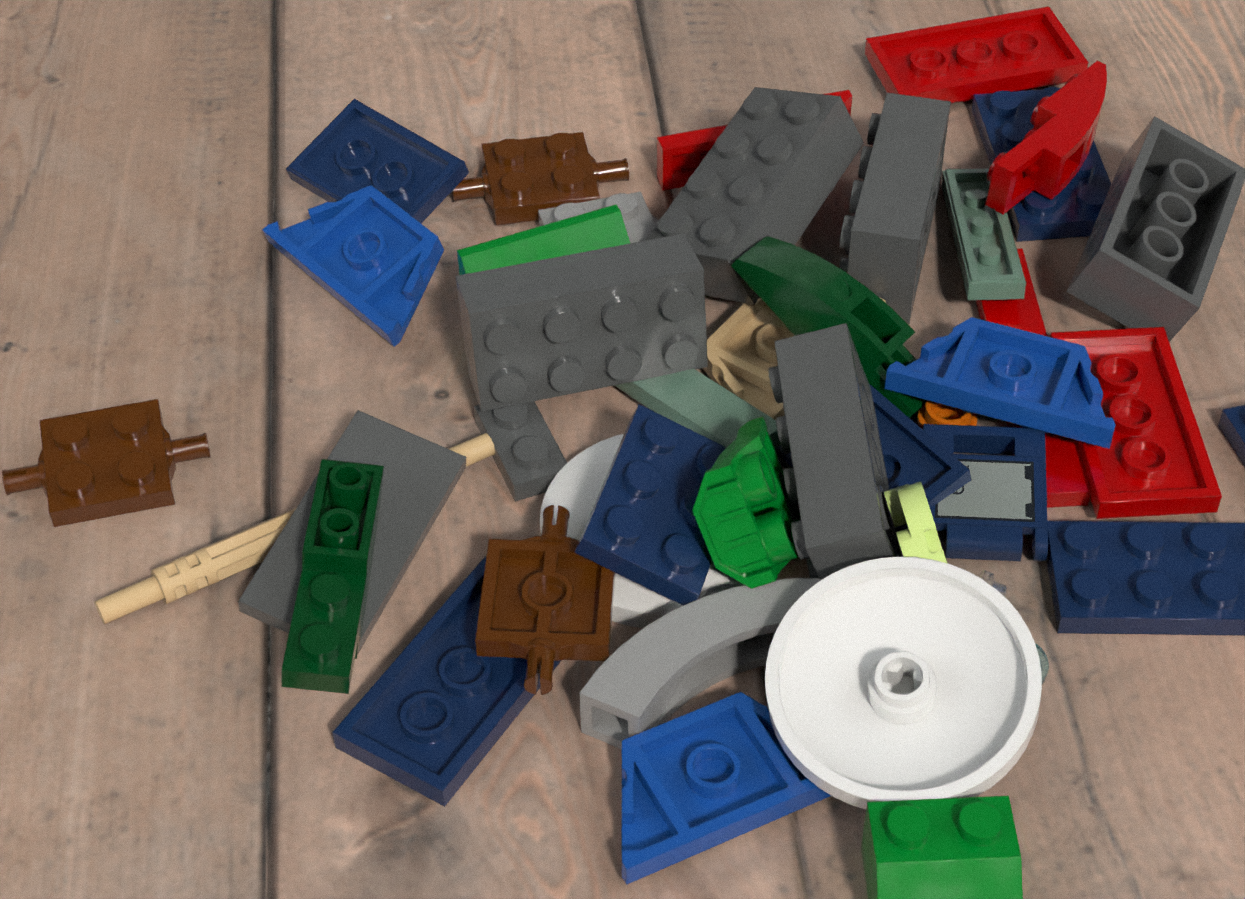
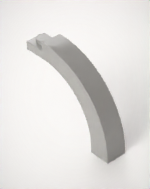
M781 579L753 589L746 585L733 587L699 598L645 626L623 643L596 670L580 691L581 732L622 749V740L665 723L680 707L710 686L733 675L765 666L772 639L783 617L807 590L822 579Z

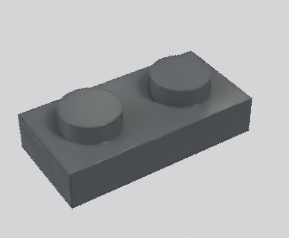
M535 401L482 412L479 405L474 406L475 423L481 435L487 433L491 437L495 448V455L492 457L514 501L546 493L550 483L567 464V461Z

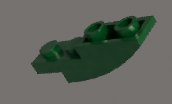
M769 236L764 237L731 265L795 336L846 323L868 383L907 417L910 418L926 403L927 400L884 389L889 365L898 361L907 366L917 360L903 345L915 331L888 304L848 273L809 251Z
M321 459L302 550V572L281 669V687L349 694L354 661L358 657L366 608L384 466Z

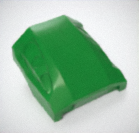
M763 416L750 420L739 428L736 439L719 455L712 468L705 472L692 510L715 568L751 589L775 582L783 567L790 560L799 557L791 528V522L801 520L797 505L792 506L789 500L783 468Z

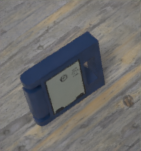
M923 424V430L970 470L972 479L930 508L936 530L946 531L945 557L951 559L1021 562L1023 534L1032 535L1033 561H1046L1048 553L1045 432L1033 428ZM954 453L1004 454V455H1012V456L954 454Z

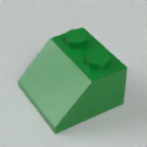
M1009 796L867 802L861 852L868 899H1023L1021 853Z

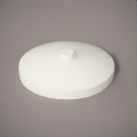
M887 557L863 561L832 573L817 582L792 605L779 624L769 648L765 670V688L772 726L784 752L807 779L826 793L852 806L866 810L867 802L977 797L994 786L1017 763L1033 735L1040 708L1042 673L1038 651L1028 626L1013 605L990 584L964 569L944 562L918 557Z

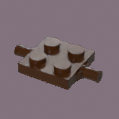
M583 132L555 133L551 136L526 139H504L499 142L481 144L484 164L481 172L482 176L464 178L452 191L454 202L485 197L486 202L493 209L496 225L539 220L538 210L558 207L564 203H580L600 199L599 183L629 181V166L627 158L596 163V160L588 152Z
M154 399L40 420L42 450L38 458V465L2 470V479L7 495L43 488L48 498L49 514L53 526L58 527L175 505L172 479L176 470V463L206 457L211 458L206 433L171 440L169 433L163 425L159 401Z
M554 505L544 509L541 536H534L523 540L489 539L475 638L477 656L526 659L527 669L524 688L529 693L535 695L537 694L539 673L541 695H545L552 690L554 661H606L609 658L616 573L574 553L579 540L567 537L570 513L565 507L559 505L556 524Z

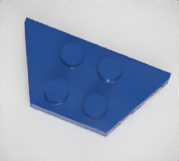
M372 185L349 193L337 202H326L308 209L310 215L308 220L284 229L276 221L262 229L270 244L394 347L401 342L444 252L438 236Z
M973 317L955 326L949 335L937 337L923 345L919 359L907 366L896 361L889 365L886 373L884 389L958 408L967 413L981 414L1018 424L1024 428H1033L1110 449L1116 426L1113 418L1105 417L1101 407L1103 391L1098 378L1090 372L1092 363L1085 346Z
M742 692L736 693L622 740V878L626 885L828 798L831 795L807 779L784 752L776 737L768 708Z

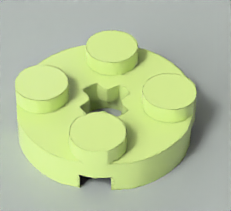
M922 483L906 484L884 491L894 526L908 525V529L896 532L903 557H918L947 563Z

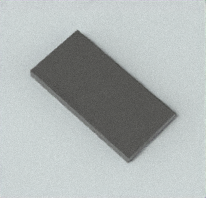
M357 410L327 460L384 466L372 568L358 654L466 469L467 458ZM318 474L238 601L240 612L288 634L302 572V550Z

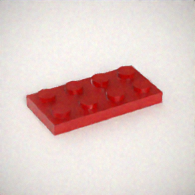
M1049 6L866 38L865 56L887 93L951 101V103L969 101L973 99L974 94L995 93L997 91L1014 92L1048 85H1059L1067 82L1072 75L1082 73L1088 68L1089 63Z
M1149 327L1051 332L1050 337L1086 347L1092 363L1090 372L1098 378L1103 391L1101 407L1105 417L1113 418L1116 424L1110 449L1077 440L1091 488L1090 498L1096 519L1218 512L1222 494L1165 328Z

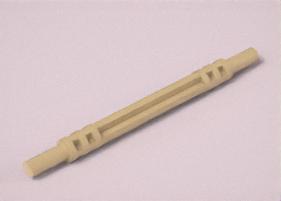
M487 433L449 448V450L467 457L466 467L495 455L494 443ZM295 509L151 570L152 577L94 601L102 622L105 625L160 600H163L165 604H169L262 563Z

